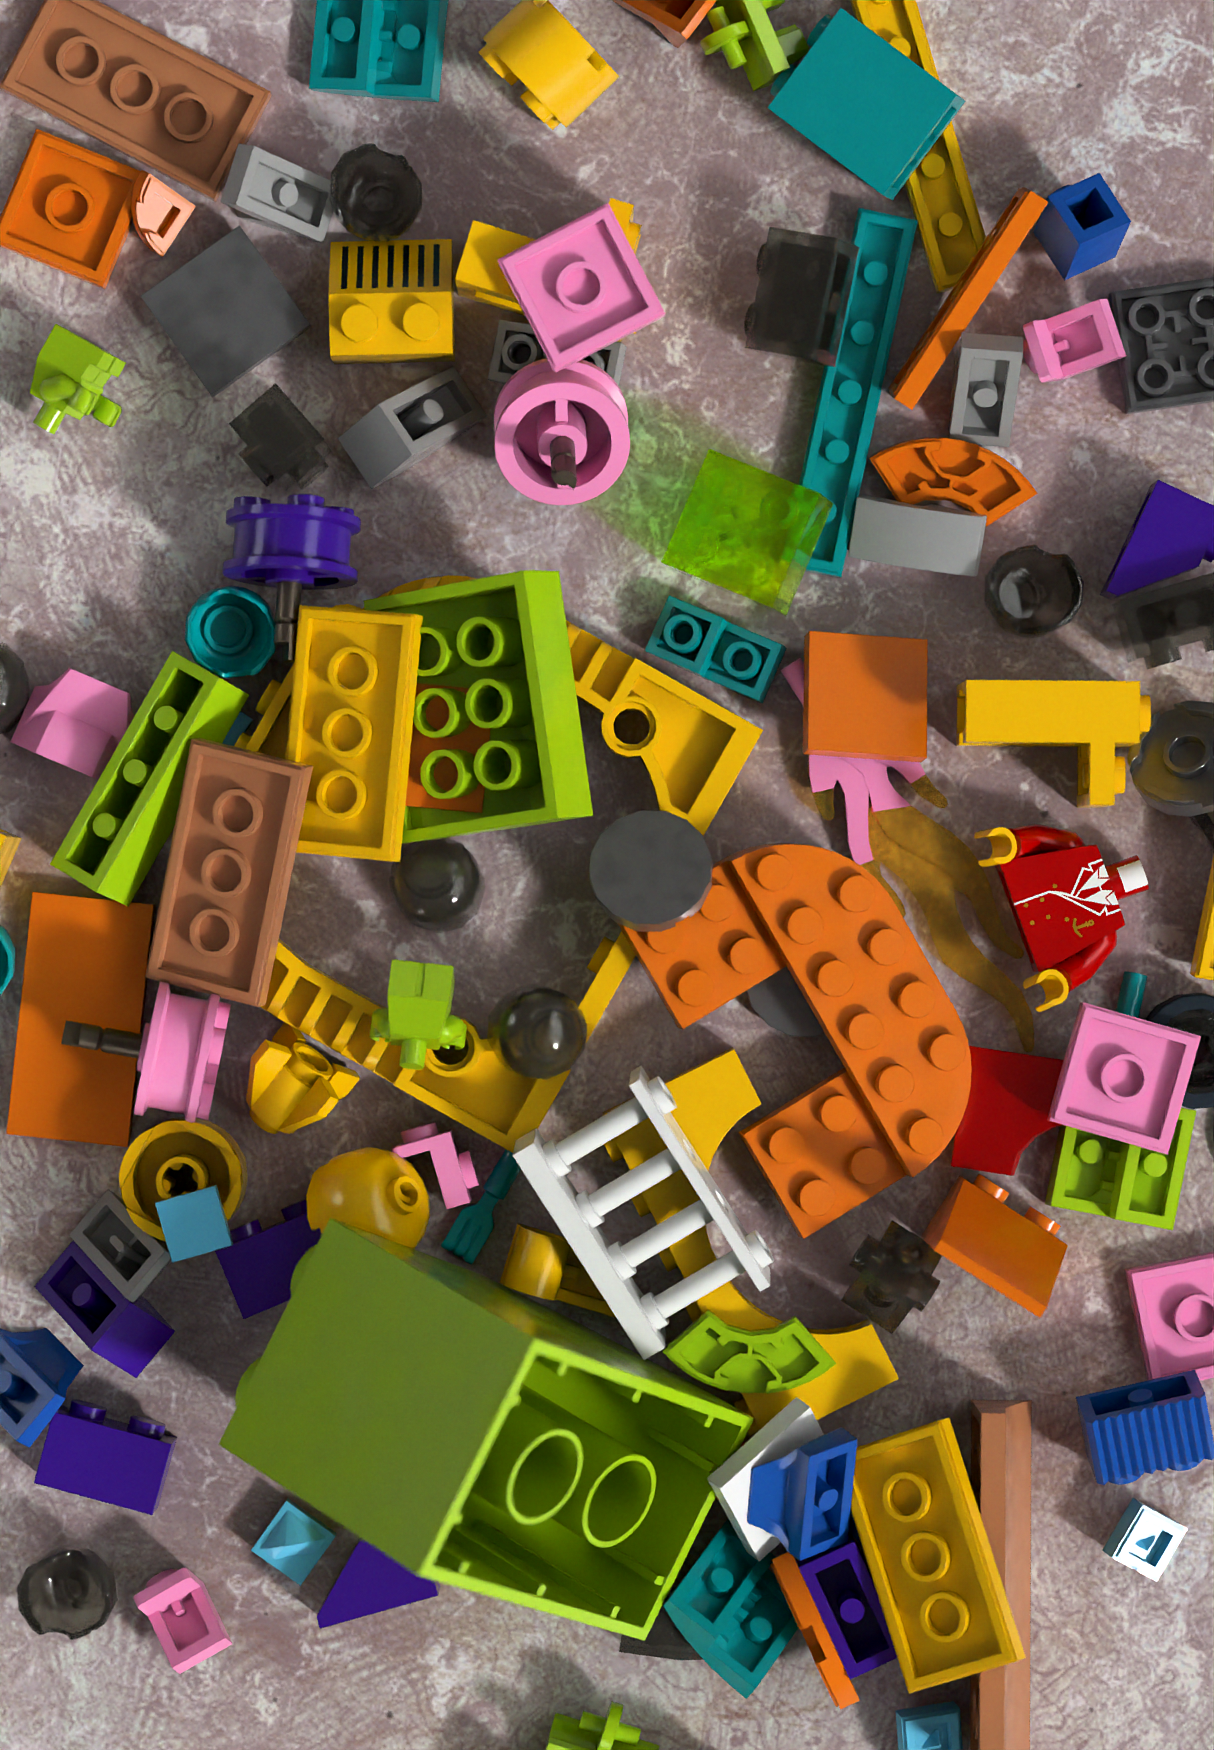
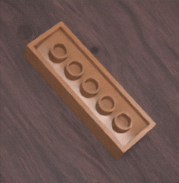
M971 1400V1487L1026 1658L970 1675L969 1750H1030L1032 1400Z

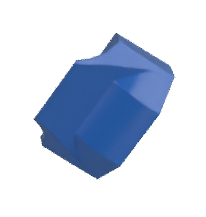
M0 1328V1425L17 1442L29 1448L66 1399L68 1387L84 1367L47 1328L30 1332H10Z
M841 1427L798 1447L784 1457L751 1468L747 1514L748 1524L761 1528L777 1537L786 1550L799 1561L848 1542L858 1439Z

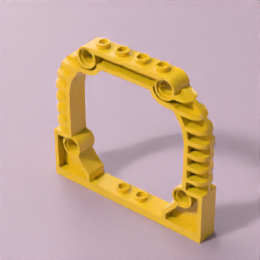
M455 575L433 576L397 586L377 598L479 578ZM342 604L332 607L365 610V608L361 609L350 604ZM566 620L576 695L578 699L603 714L601 730L606 746L618 756L627 759L641 758L654 788L659 811H667L688 820L704 836L763 730ZM294 663L282 684L274 679L269 683L255 711L264 715L252 737L242 732L234 744L235 747L285 759ZM634 710L646 717L649 723V733L642 742L629 745L621 742L616 737L613 725L615 719L621 713ZM622 931L615 942L604 936L587 966V969L596 973V976L561 1037L539 1025L519 1033L481 1038L477 1027L467 1018L454 1015L467 1025L466 1039L469 1049L466 1057L457 1063H447L437 1056L434 1049H426L424 1068L419 1070L407 1069L399 1065L402 1046L391 1045V1042H385V1038L382 1037L379 1038V1041H374L370 1038L373 1012L386 1007L313 967L280 938L278 940L266 1005L260 1007L297 1030L388 1080L395 1087L513 1153L517 1139L539 1128L636 955Z

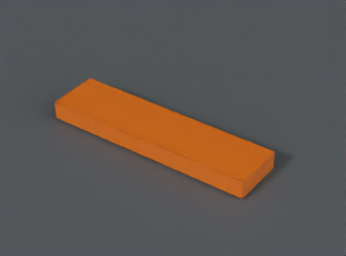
M1025 187L1018 188L889 385L888 393L894 399L913 410L960 338L961 333L964 332L1048 204V201Z

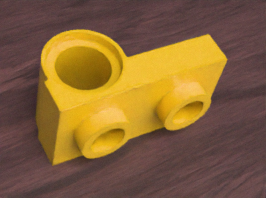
M517 1223L500 1283L525 1294L548 1300H559L616 1317L564 1236Z

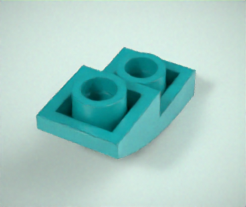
M669 595L644 651L763 704L787 648L780 643L732 624L718 615Z

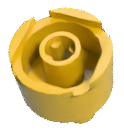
M521 0L483 37L487 44L478 52L511 86L519 79L528 89L520 98L552 130L560 123L567 128L620 77L549 0Z
M176 1117L160 1122L141 1133L129 1146L123 1157L119 1171V1183L126 1210L132 1221L141 1230L156 1239L166 1242L155 1203L196 1191L195 1188H188L182 1194L177 1193L174 1190L176 1179L169 1175L171 1168L173 1170H180L186 1164L194 1169L192 1179L199 1183L197 1190L217 1185L227 1222L236 1214L241 1206L247 1188L246 1158L234 1138L222 1127L209 1120L196 1118L195 1123L187 1122L185 1117Z

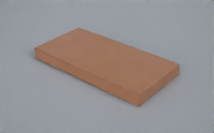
M44 0L0 83L2 91L214 202L217 201L227 182L238 143L247 144L272 96L271 91L97 0Z
M203 738L191 739L145 978L210 995L211 993L220 995L221 998L256 1007L266 1005L313 769L312 765Z

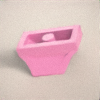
M68 668L58 679L49 685L34 687L11 739V743L90 777L99 779L134 718L130 693Z

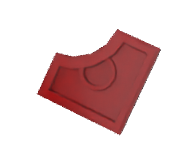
M969 1046L972 1068L971 1087L963 1118L955 1134L951 1166L1014 1176L1021 1154L1038 1135L1057 1126H1062V1124L1051 1122L1047 1119L1064 1060Z

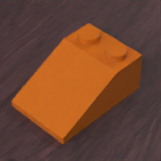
M981 1174L977 1175L973 1183L959 1176L922 1233L921 1238L934 1251L1040 1318L1047 1308L1068 1246L1055 1237L1061 1226L1031 1206L1024 1216L1004 1204L1010 1193Z

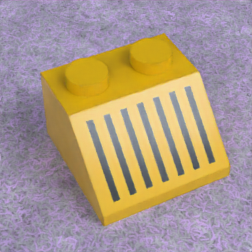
M452 239L338 241L330 243L329 340L330 357L334 364L455 362Z

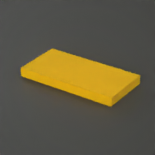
M299 605L285 759L312 765L313 769L296 853L400 862L421 643L420 627H422L423 621L422 615Z
M950 1418L941 1419L858 1446L856 1450L851 1512L908 1693L1026 1658Z

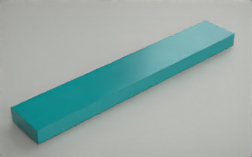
M858 208L781 566L841 578L854 520L856 501L861 488L918 220Z

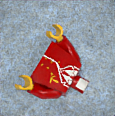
M1037 823L1008 829L996 827L975 832L974 839L987 838L992 845V854L989 859L978 860V863L982 867L995 865L1033 972H1038V974L1025 979L1023 987L1027 989L1039 984L1044 989L1045 1001L1035 1009L1038 1012L1045 1011L1061 1004L1067 998L1070 991L1092 978L1117 945L1116 930L1125 925L1118 900L1149 890L1144 869L1137 855L1105 866L1097 845L1086 846L1083 839L1073 831Z

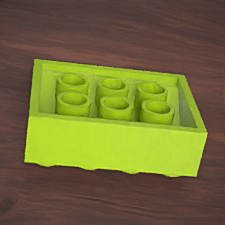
M521 570L363 600L365 610L423 616L422 627H420L421 643L417 683L469 688L466 695L452 688H429L422 691L415 699L413 722L417 730L427 737L439 738L460 734L468 728L471 721L481 728H491L490 740L478 749L475 756L461 749L435 750L424 759L420 771L424 789L431 796L438 799L466 796L481 783L485 787L483 812L474 813L405 806L402 844L593 816L559 571ZM438 695L447 702L449 707L448 722L441 730L433 728L426 719L427 705ZM445 757L453 760L458 770L457 782L450 791L440 788L434 779V769L438 762Z

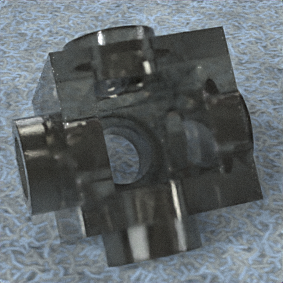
M892 1220L878 1240L868 1234L855 1252L849 1266L857 1270V1273L841 1301L893 1334L913 1307L921 1312L935 1293L940 1280L932 1276L942 1255L934 1251L920 1236L908 1231Z

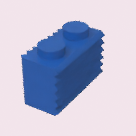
M1195 1370L1076 1397L1086 1454L1097 1484L1105 1485L1108 1481L1118 1485L1128 1484L1139 1479L1144 1473L1153 1474L1156 1470L1165 1471L1167 1468L1175 1471H1184L1196 1467L1204 1459H1214V1440L1206 1396Z

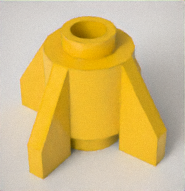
M285 1022L273 1036L272 1041L265 1039L252 1055L246 1102L250 1107L249 1115L260 1128L272 1134H278L279 1132L292 1134L301 1127L326 1118L337 1102L346 1097L360 1079L355 1070L335 1063L331 1065L320 1052L305 1044L306 1039L301 1031Z

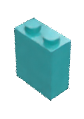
M840 8L834 17L826 14L816 24L807 39V44L811 49L797 67L790 64V68L778 76L770 90V94L775 98L767 108L880 194L893 200L966 101L844 9Z

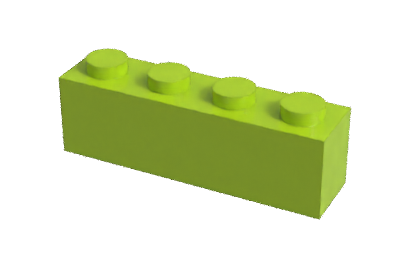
M172 651L50 865L93 891L129 907L175 826L191 739L203 738L222 743L248 699L249 694Z

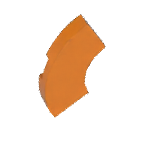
M946 437L911 439L886 447L869 456V459L897 501L913 505L924 500L950 501L974 513L987 515L986 527L1038 494L1022 473L1003 457L980 445L960 439Z
M787 1552L772 1559L773 1564H771L773 1572L835 1706L843 1709L860 1701L794 1556Z

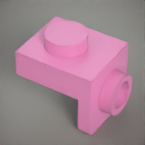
M1098 299L1048 319L1034 320L1023 324V331L1026 337L1023 340V355L1029 369L1034 374H1038L1042 383L1061 381L1126 357L1108 299Z
M436 1122L402 1131L403 1143L394 1145L391 1148L392 1152L405 1158L430 1150L446 1209L470 1203L472 1198L469 1188L479 1186V1181L470 1151L458 1152L452 1129L438 1132Z
M186 1567L179 1570L169 1569L155 1575L147 1582L146 1589L133 1596L138 1609L148 1616L172 1669L179 1674L232 1645V1641L204 1583Z

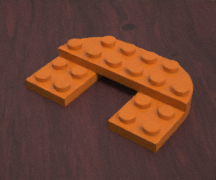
M772 843L749 847L713 864L712 887L701 909L690 918L688 915L684 920L675 923V927L661 932L635 931L618 924L673 1021L680 1029H685L786 966L797 983L844 1068L738 1133L799 1237L805 1239L906 1175L913 1178L926 1169L951 1141L963 1118L971 1087V1054L963 1024L889 893L873 875L853 860L825 848L804 844Z

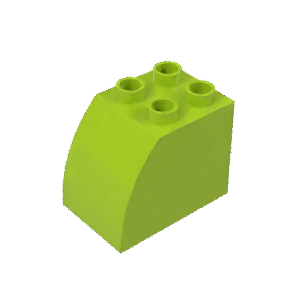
M330 1218L318 1244L314 1245L302 1256L293 1272L291 1280L292 1296L263 1355L246 1369L238 1383L235 1395L236 1410L218 1445L418 1576L645 1641L716 1497L707 1478L741 1447L754 1418L649 1359L643 1360L641 1355L488 1277Z

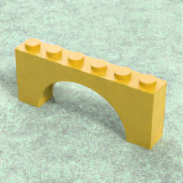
M733 1047L664 1081L677 1105V1108L672 1110L671 1113L707 1170H709L712 1158L727 1132L744 1115L762 1104ZM628 1099V1100H626V1101H624V1102H622V1103H620V1104H618V1105H616V1106H614V1107H612V1108H610V1109L604 1111V1112H603V1115H605V1114H607L608 1112L614 1110L615 1108L619 1107L620 1105L624 1104L625 1102L629 1101L630 1099ZM649 1117L604 1144L613 1163L624 1158L630 1170L668 1148ZM680 1169L631 1198L640 1217L652 1213L658 1225L700 1200V1197L683 1170ZM706 1225L658 1253L666 1270L669 1272L679 1267L684 1279L717 1260L709 1242ZM731 1281L685 1307L692 1322L696 1321L707 1310H710L725 1323L747 1330L773 1328L784 1322L755 1306L744 1297ZM865 1319L856 1324L830 1329L806 1327L833 1358L836 1365L812 1381L785 1391L767 1394L741 1392L744 1398L734 1402L735 1408L754 1418L748 1434L751 1436L757 1433L796 1397L811 1408L816 1420L898 1380L899 1377L870 1320Z

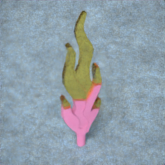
M800 657L780 671L803 705L804 662ZM808 755V777L811 793L820 815L826 821L832 820L835 816L833 800L836 782H838L844 797L847 844L852 860L865 868L880 882L904 917L906 915L904 905L896 892L882 877L880 864L883 863L902 879L924 913L932 941L943 963L958 976L981 988L1002 1003L1014 1020L1023 1050L1025 1052H1032L1034 1049L1033 1019L1022 991L975 946L963 926L956 907L954 889L964 894L971 902L978 921L995 947L1014 959L1023 957L1024 951L1006 935L983 867L979 865L978 859L965 843L951 831L911 806L895 791L888 780L887 767H892L901 774L919 797L936 808H946L948 805L947 798L933 786L920 762Z

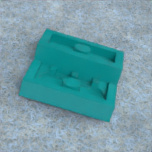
M317 0L309 89L318 92L359 97L439 102L448 0Z
M727 1519L663 1606L681 1634L703 1660L732 1688L747 1699L760 1684L799 1627L775 1574L768 1569L772 1559L776 1557L769 1552L760 1562L746 1552L731 1522Z

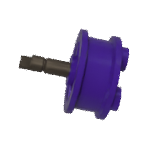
M292 494L288 496L287 504H271V500L261 497L234 498V507L226 511V524L234 528L233 558L223 562L222 573L225 577L238 582L277 588L275 620L278 623L275 624L274 644L283 646L282 663H294L301 591L339 589L357 584L358 571L349 566L351 536L361 531V519L354 515L353 509L324 506L325 498L317 495Z

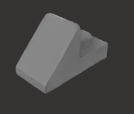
M238 143L220 202L235 208V215L241 219L323 243L341 185L258 147Z
M961 333L960 347L955 352L948 438L960 439L977 445L1009 447L1023 357V337Z

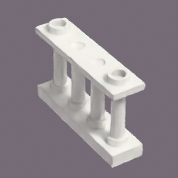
M639 1066L630 1072L629 1087L635 1095L634 1098L558 1143L554 1139L545 1142L536 1128L516 1140L512 1156L637 1351L645 1360L665 1348L666 1330L664 1326L669 1324V1316L747 1271L759 1292L769 1287L770 1268L768 1265L774 1262V1258L757 1230L749 1234L746 1232L673 1117L671 1111L676 1109L677 1105L666 1084L659 1076L650 1080L642 1066ZM649 1117L668 1148L590 1194L587 1190H584L578 1194L566 1175L572 1171L570 1164ZM682 1169L700 1197V1200L626 1244L622 1245L621 1242L617 1241L611 1245L599 1226L604 1222L603 1215ZM714 1220L733 1250L655 1296L652 1292L643 1295L632 1278V1275L637 1273L635 1266Z

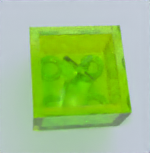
M708 449L661 562L677 572L786 616L833 503L816 491Z

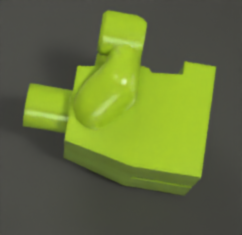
M55 324L36 361L30 394L41 399L44 403L33 423L55 434L66 414L81 420L84 415L87 416L91 411H95L93 418L109 427H114L122 412V407L101 394L103 393V386L111 375L119 377L126 362L72 331Z
M392 959L387 993L388 1008L377 1009L373 1012L370 1038L374 1041H379V1038L382 1037L385 1038V1042H391V1045L402 1046L399 1063L401 1067L414 1070L423 1069L426 1049L440 1050L441 1046L449 1049L450 1045H455V1050H461L465 1047L467 1025L459 1017L451 1015L455 985L454 966Z

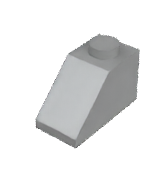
M452 366L377 404L338 437V440L372 489L409 470L481 422L487 415L456 368Z

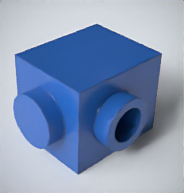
M1100 173L1073 185L1063 186L1045 199L1048 201V204L1040 214L1033 233L1064 281L1116 257L1131 220Z

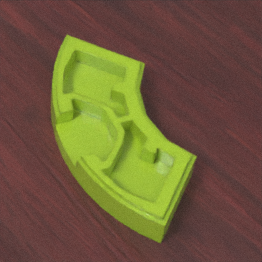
M707 1310L662 1349V1352L675 1365L697 1380L715 1388L743 1393L767 1394L792 1389L812 1381L836 1365L833 1358L796 1316L773 1328L747 1330L729 1325L710 1310Z

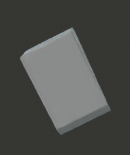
M109 1189L69 1234L73 1241L122 1295L133 1303L144 1294L171 1262L167 1243L141 1230L132 1221L123 1200Z

